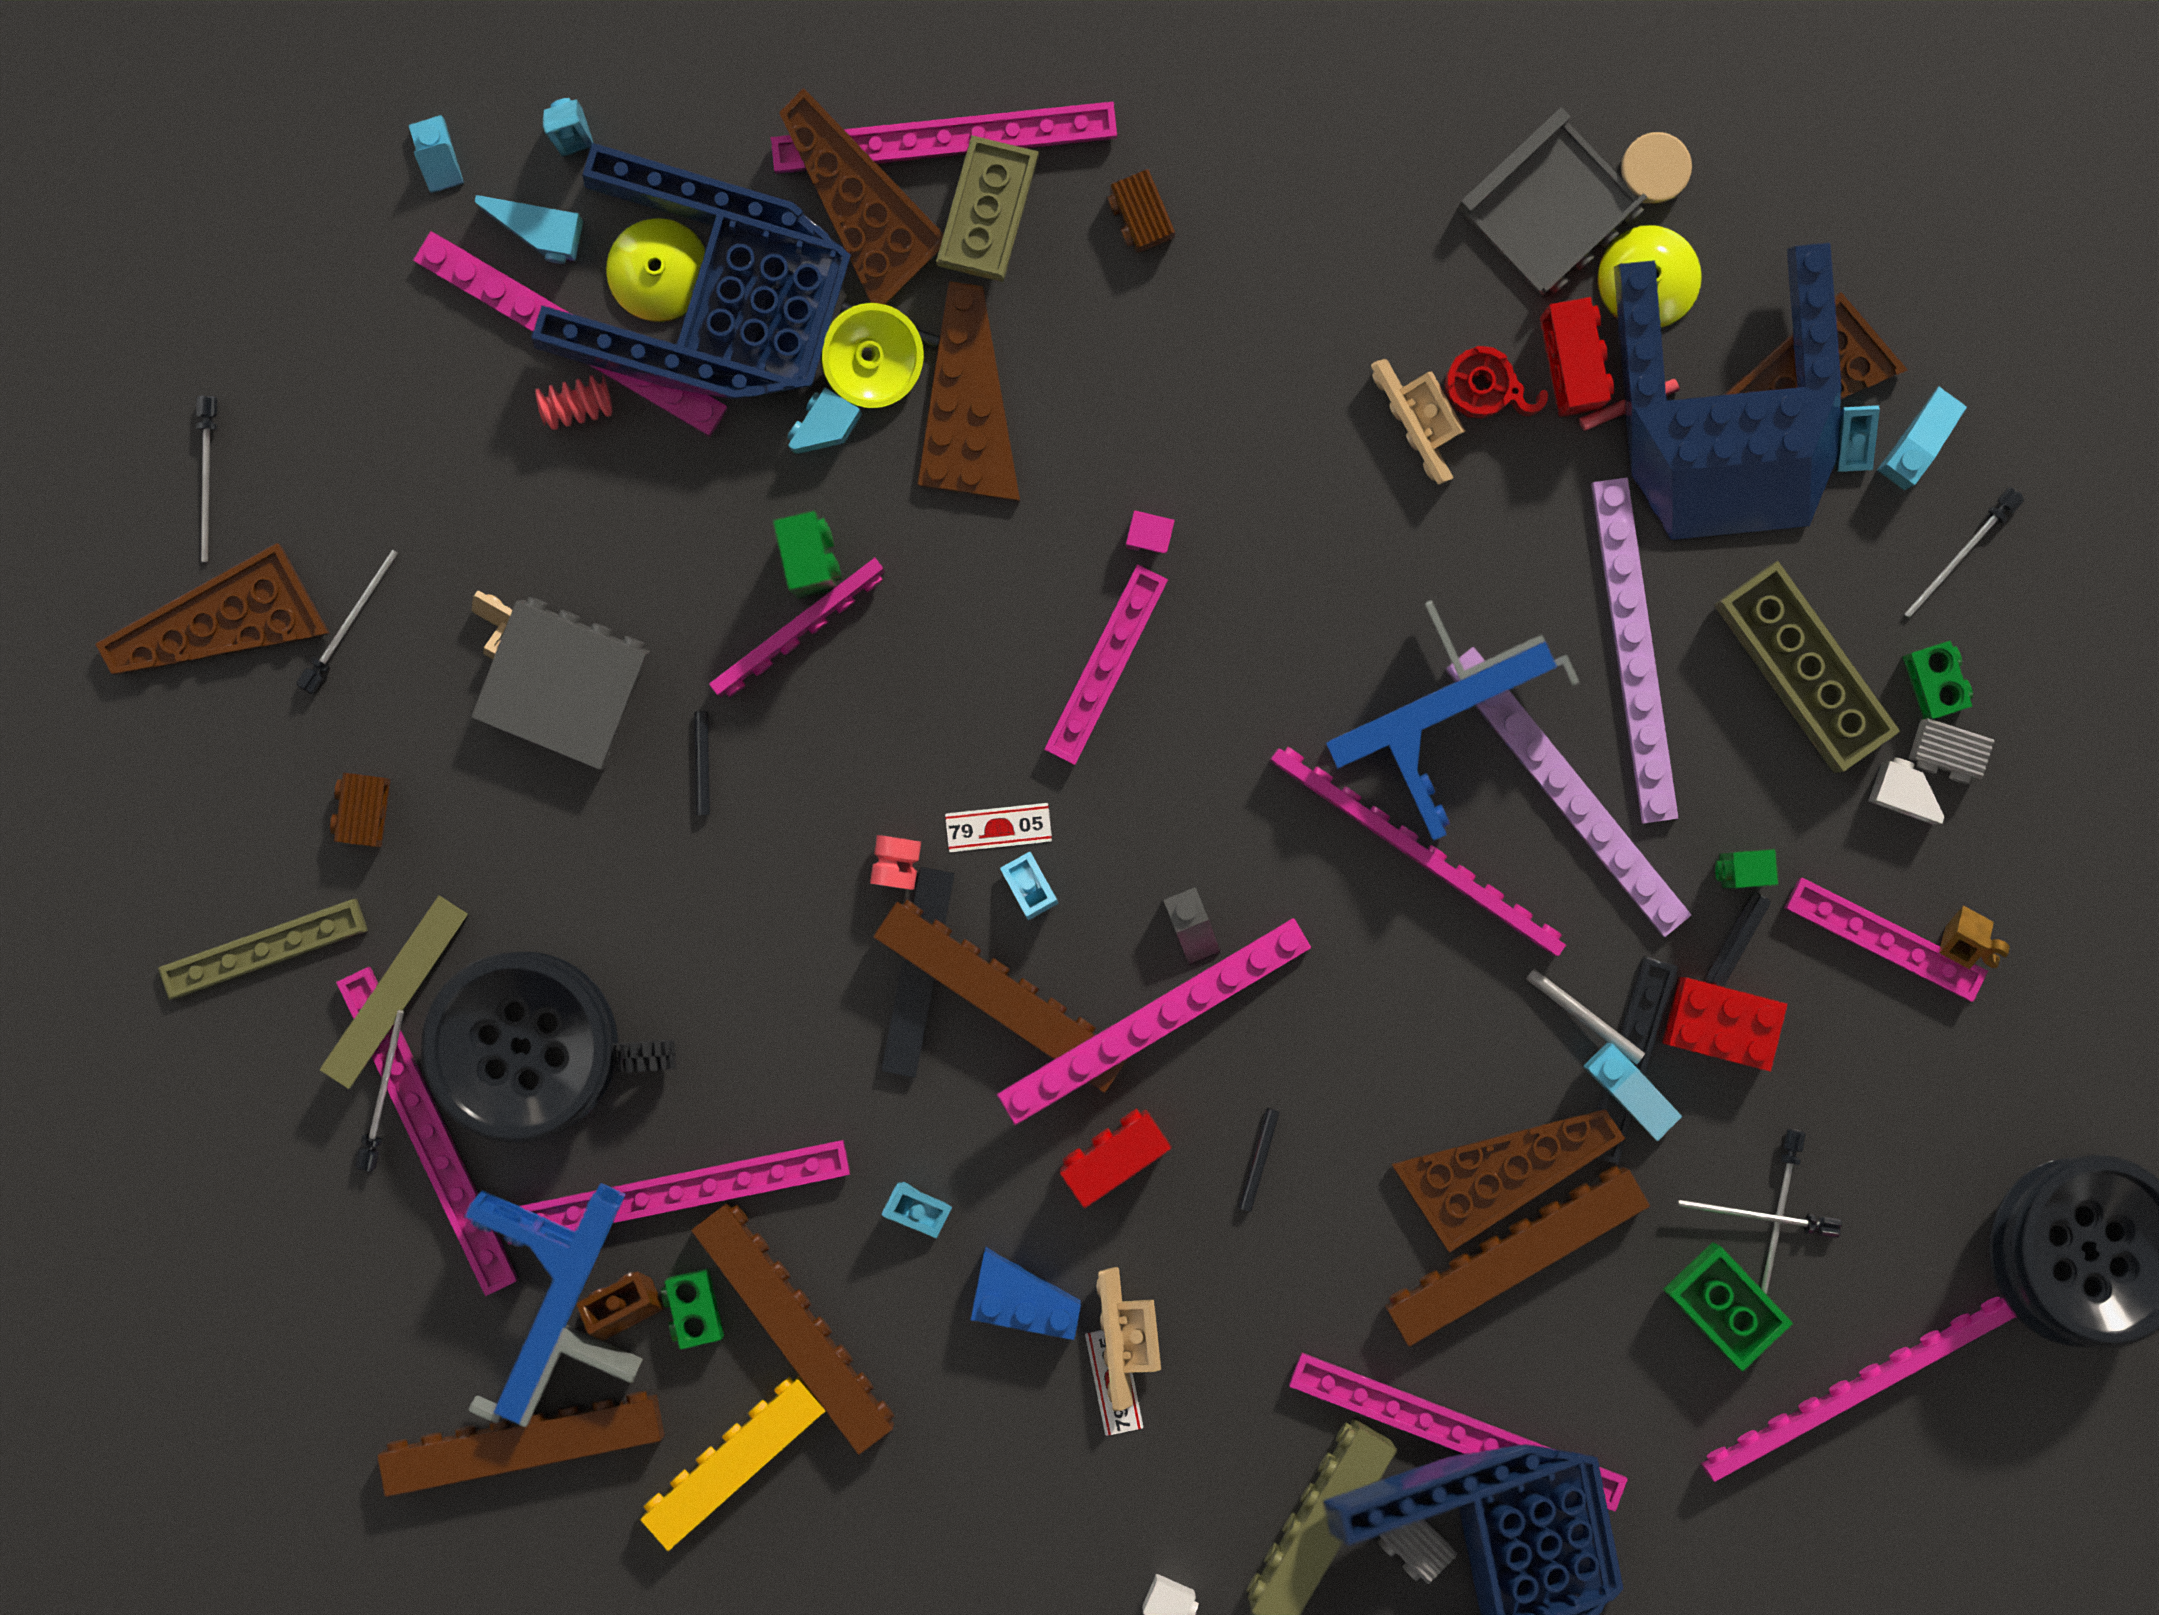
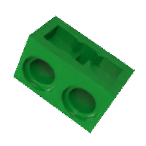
M1951 640L1903 655L1923 719H1935L1972 707L1970 700L1973 699L1972 687L1967 679H1963L1960 670L1962 657L1958 648L1952 646ZM1932 654L1938 656L1942 662L1941 670L1938 673L1932 671L1928 664ZM1943 687L1948 688L1953 696L1949 706L1943 704L1939 697Z
M1775 850L1719 854L1720 861L1715 862L1716 879L1718 882L1722 881V888L1778 885Z
M706 1268L668 1277L665 1280L666 1287H661V1294L665 1308L670 1307L673 1321H669L672 1341H678L680 1349H685L721 1340L725 1334L710 1269ZM688 1283L695 1288L696 1298L694 1300L686 1301L680 1297L679 1287L681 1284ZM689 1318H698L703 1322L704 1331L702 1334L694 1335L688 1331L686 1323Z

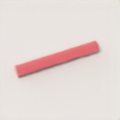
M1675 378L1665 382L1666 397L1680 391ZM1625 399L1579 418L1582 429L1586 431L1626 414Z

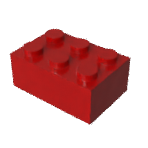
M1591 297L1550 304L1540 316L1559 418L1600 410L1611 400L1610 395L1614 394V383L1611 374H1606L1604 361L1607 360L1608 355L1604 339L1599 340L1597 327L1601 326L1599 308L1597 305H1592Z
M1678 977L1662 1044L1771 1071L1788 1004L1686 977Z
M1137 1108L1120 1119L1121 1127L1112 1133L1109 1128L1103 1130L1091 1139L1093 1146L1082 1152L1079 1147L1062 1159L1064 1166L1061 1167L1060 1173L1084 1208L1171 1149L1170 1143L1147 1109L1141 1113Z

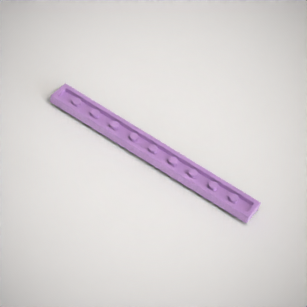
M1628 477L1593 482L1591 485L1641 821L1643 824L1678 819Z
M1474 647L1459 657L1464 671L1485 662ZM1452 663L1445 670L1455 682H1458L1460 678ZM1509 690L1475 705L1662 937H1666L1691 916L1686 907Z

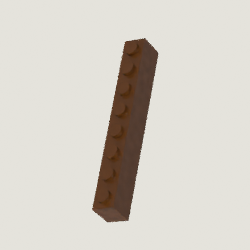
M906 900L904 904L897 901L873 936L1054 1059L1095 1036L1093 1032L1096 1030V1027L1080 1016L1074 1021L1065 1015L1067 1007L1052 997L1046 1002L1037 996L1036 993L1039 988L1024 978L1016 982L1007 975L1010 971L1008 967L994 958L990 963L978 956L981 952L980 948L965 938L961 944L951 938L950 934L953 930L937 919L931 924L920 917L924 911L909 900ZM1128 1058L1088 1082L1105 1093Z
M1617 1166L1607 1169L1599 1175L1601 1180L1589 1187L1585 1183L1569 1192L1571 1198L1561 1204L1553 1201L1539 1210L1541 1215L1530 1222L1527 1218L1516 1222L1509 1227L1511 1233L1499 1239L1496 1235L1485 1240L1479 1245L1481 1250L1470 1257L1467 1253H1464L1449 1262L1451 1268L1440 1274L1436 1270L1422 1277L1419 1280L1421 1285L1415 1289L1408 1291L1407 1288H1404L1389 1297L1391 1302L1385 1305L1407 1345H1413L1650 1207L1630 1170L1625 1167L1618 1169Z
M727 1202L691 1231L858 1454L862 1453L893 1429L894 1423L891 1419L895 1417L894 1413L884 1400L878 1403L870 1391L874 1387L863 1372L857 1375L849 1364L853 1361L851 1355L842 1344L836 1346L829 1335L832 1331L821 1316L816 1319L810 1312L808 1307L811 1306V1302L800 1288L795 1291L787 1281L790 1278V1274L779 1260L774 1263L766 1253L770 1248L758 1232L753 1235L745 1225L749 1220L738 1205L732 1207Z
M647 1391L635 1392L626 1395L627 1401L613 1403L612 1398L601 1399L592 1402V1408L579 1410L578 1405L566 1406L557 1409V1415L545 1417L544 1412L533 1413L526 1427L517 1423L511 1424L508 1419H501L498 1423H489L490 1428L476 1431V1426L473 1425L456 1429L453 1436L442 1438V1433L438 1432L420 1437L421 1442L408 1445L407 1439L387 1443V1449H384L377 1455L385 1497L661 1441L665 1434L657 1394L647 1396Z

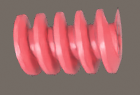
M590 375L587 387L583 385L579 378L576 379L575 390H571L566 382H562V393L559 394L553 385H550L547 397H544L539 388L535 389L541 419L544 425L547 422L552 430L558 429L559 419H561L566 427L571 426L573 415L580 424L585 422L586 412L592 420L598 419L599 409L607 417L612 415V401L604 375H602V383L599 384L594 376Z

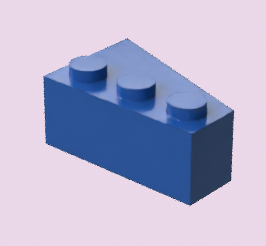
M985 1246L971 1320L1074 1340L1081 1300L1044 1279L1033 1275L1023 1269V1267L1012 1263Z

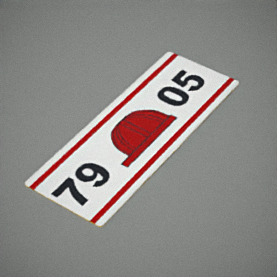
M1048 803L945 814L949 852L1052 841Z
M1100 1330L1086 1333L1085 1337L1105 1435L1142 1429L1143 1422L1133 1373H1130L1133 1405L1121 1411H1113L1112 1402L1109 1400L1107 1393L1110 1379L1108 1367L1104 1362V1350L1106 1348L1105 1332Z

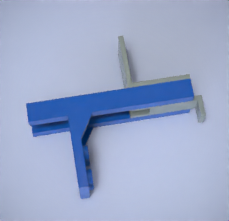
M1431 600L1425 603L1458 673L1460 681L1337 737L1326 744L1337 768L1389 745L1433 840L1447 835L1445 827L1450 825V822L1442 804L1435 807L1430 797L1431 794L1435 793V789L1428 774L1420 775L1418 771L1422 729L1560 665L1563 666L1572 686L1580 683L1567 655L1554 660L1542 635L1464 671Z
M600 1183L595 1194L592 1195L576 1231L484 1190L470 1204L465 1217L472 1220L471 1224L474 1227L486 1232H490L493 1229L504 1234L506 1241L517 1246L529 1245L554 1279L498 1404L476 1396L470 1405V1412L495 1423H498L502 1416L526 1427L539 1404L562 1352L628 1382L633 1381L643 1360L642 1358L567 1325L625 1198V1193Z

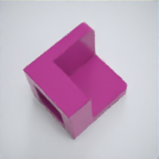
M1134 510L1126 548L1139 551V548L1165 554L1168 550L1175 520Z

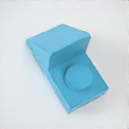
M440 115L410 124L409 128L416 148L414 155L429 191L434 193L463 184L464 181L443 116Z
M1879 406L1843 407L1840 411L1839 454L1835 463L1838 472L1873 470L1880 412Z
M1031 852L1000 868L1028 920L1058 904L1054 893Z
M906 1182L897 1183L881 1215L937 1238L952 1207L941 1200L919 1192Z

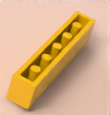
M800 1375L795 1380L788 1376L774 1389L777 1394L776 1397L768 1404L761 1400L747 1413L751 1417L748 1422L742 1427L738 1423L734 1424L722 1435L725 1442L716 1450L712 1446L707 1448L696 1459L699 1465L693 1471L688 1473L684 1469L669 1483L673 1488L665 1496L662 1497L658 1492L643 1506L647 1512L644 1513L640 1520L667 1551L826 1411Z

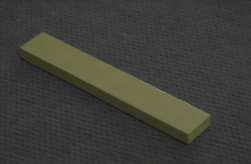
M437 897L319 1069L346 1088H351L394 1025L397 1010L403 1011L467 918L468 914L443 897Z
M352 899L158 967L168 999L174 1000L367 932L368 929L358 900Z

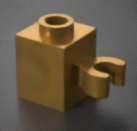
M1962 906L1945 926L1939 953L1969 970L1980 957H1982L1983 962L1987 966L1997 969L2000 957L1993 953L2007 957L2010 946L2005 941L1990 939L1993 921Z

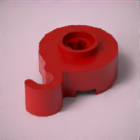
M1476 346L1457 356L1447 371L1445 379V390L1449 402L1458 412L1472 418L1482 419L1493 416L1507 404H1511L1516 412L1522 416L1536 415L1546 405L1548 392L1542 390L1536 397V404L1526 403L1523 398L1524 386L1517 380L1516 373H1514L1512 365L1507 360L1508 357L1499 350L1486 346ZM1479 374L1485 376L1484 382L1489 384V388L1476 389V384L1472 383V378L1476 379Z

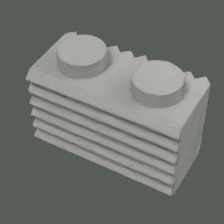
M1929 718L1922 719L1908 759L1916 761V768L1936 774L1937 770L1940 769L1950 773L1949 779L1970 784L1971 780L1983 778L1994 739Z
M1425 1519L1379 1534L1381 1538L1377 1541L1391 1557L1397 1553L1406 1562L1402 1568L1416 1582L1422 1578L1427 1584L1431 1583L1458 1555L1455 1549Z

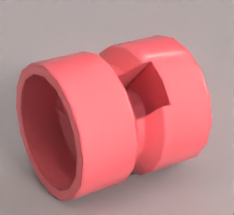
M877 835L874 854L879 858V861L872 866L870 883L914 890L917 871L913 868V863L919 861L921 842Z

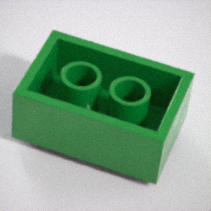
M812 511L774 520L789 590L795 597L803 599L828 593L837 587V581L842 580L838 560H836L833 553H829V548L834 547V541L830 526L828 527L825 518L819 519L816 512Z
M1714 1242L1662 1289L1720 1352L1741 1371L1745 1370L1793 1324L1730 1255Z

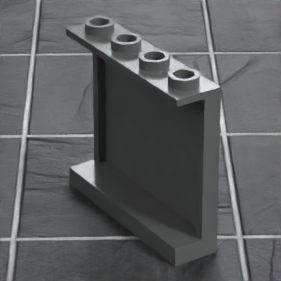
M1562 107L1460 202L1457 208L1541 297L1548 291L1555 295L1569 281L1565 275L1574 267L1578 271L1583 269L1594 258L1590 252L1598 244L1605 248L1619 234L1615 228L1624 220L1630 224L1644 211L1640 205L1647 198L1644 193L1640 197L1636 196L1628 188L1625 181L1568 123L1571 116Z
M528 597L527 601L518 600L515 602L471 717L597 769L605 768L611 756L609 753L642 666L651 652L643 649L645 643L637 639L625 636L624 640L611 636L612 630L597 623H593L591 627L579 623L580 617L571 612L560 610L559 614L549 611L546 609L548 604L539 599Z

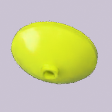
M661 218L640 221L622 232L609 252L606 272L610 290L617 302L627 312L637 318L651 322H666L680 318L687 313L706 252L705 247L695 233L676 221ZM654 260L661 262V267L657 271L649 269L650 263Z
M1659 226L1632 228L1615 238L1602 255L1597 274L1600 296L1608 310L1618 318L1614 266L1623 263L1655 260L1656 269L1659 271L1657 289L1660 326L1662 328L1683 317L1696 301L1701 286L1699 260L1690 244L1672 230Z
M864 303L845 310L829 326L824 339L821 366L827 382L840 397L857 406L879 408L897 402L914 387L923 366V344L915 325L902 312L884 304ZM869 347L872 350V356L870 359L864 360L862 358V351Z

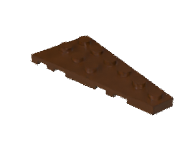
M803 88L779 114L845 250L851 255L850 260L871 303L885 305L939 252L944 234Z
M949 281L918 486L1020 502L983 286Z
M1842 292L1837 293L1834 297L1841 375V399L1848 395L1880 383L1908 369ZM1793 333L1724 395L1797 388Z
M276 543L95 643L111 674L118 675L330 635L281 544Z
M1602 1109L1392 1163V1166L1450 1253L1611 1149L1625 1138L1607 1110Z

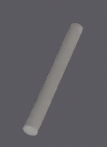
M1533 969L1527 976V981L1605 1041L1612 1043L1635 1064H1638L1645 1055L1643 1051L1536 969Z

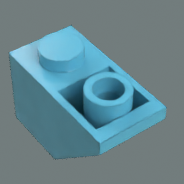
M825 387L821 394L815 392L806 406V410L809 413L802 423L797 421L787 436V439L790 440L788 447L794 453L799 454L843 444L862 416V412L859 408Z

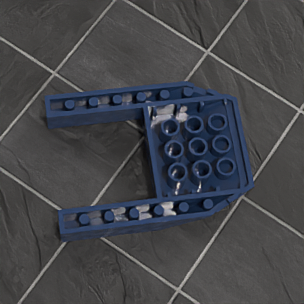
M592 143L582 174L585 188L712 225L713 229L677 345L541 305L531 337L534 349L663 387L731 399L811 387L851 255L841 245L836 244L829 238V235L819 225L816 226L806 217L803 211L793 202Z
M1830 243L1801 245L1787 249L1797 388L1667 401L1655 260L1623 263L1614 266L1631 475L1646 496L1649 505L1660 519L1663 528L1671 540L1810 526L1839 454L1841 375Z
M1524 1444L1452 1456L1323 1500L1330 1534L1347 1545L1459 1506L1481 1615H1599L1603 1611L1604 1605L1609 1601H1613L1624 1589L1598 1458L1592 1455Z

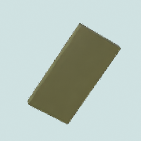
M971 136L936 260L937 266L1004 282L1038 161V151Z

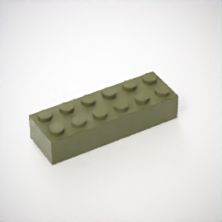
M1779 561L1769 565L1714 604L1717 611L1833 773L1844 772L1900 732Z
M1353 1418L1351 1424L1344 1423L1335 1440L1339 1442L1333 1454L1327 1453L1318 1467V1471L1321 1474L1315 1485L1310 1482L1300 1498V1501L1303 1502L1302 1507L1297 1515L1291 1513L1282 1529L1285 1532L1283 1539L1279 1545L1274 1543L1269 1549L1264 1560L1268 1563L1261 1575L1256 1573L1248 1585L1247 1592L1250 1593L1248 1599L1254 1614L1300 1615L1342 1544V1541L1332 1536L1329 1532L1323 1500L1378 1482L1397 1451L1390 1438L1356 1418Z

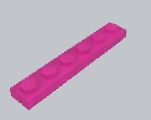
M873 558L709 683V685L720 697L724 694H727L728 697L733 696L745 686L743 682L745 678L753 672L756 676H759L773 665L770 659L780 652L786 655L800 644L798 638L808 630L811 634H814L828 623L826 617L835 610L838 613L845 611L855 602L854 595L862 589L869 592L883 581L880 576L885 573V570L877 559Z
M1137 564L1044 749L1045 751L1076 765L1168 579Z
M1802 877L1798 878L1784 909L1969 1002L1974 1001L1988 973V970L1976 964L1969 970L1940 954V946Z

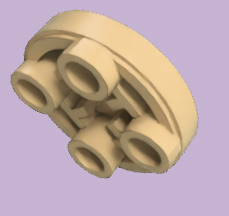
M1661 132L1648 133L1637 138L1629 146L1621 160L1623 180L1636 196L1640 197L1644 193L1647 198L1643 203L1647 204L1666 202L1676 197L1687 185L1692 171L1691 157L1684 144L1676 137Z

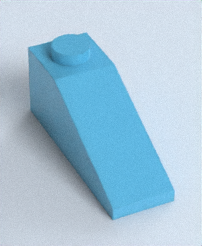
M570 98L559 99L551 104V108L544 110L543 126L545 132L562 157L591 147L593 140L582 107L577 99L572 101Z
M476 195L475 203L481 210L541 255H545L546 261L557 264H565L566 259L576 261L583 220L578 213Z
M1938 387L1878 467L1877 471L1903 490L1914 486L1935 459L1967 407Z
M1607 1042L1583 1066L1656 1141L1682 1117L1638 1068L1612 1043Z

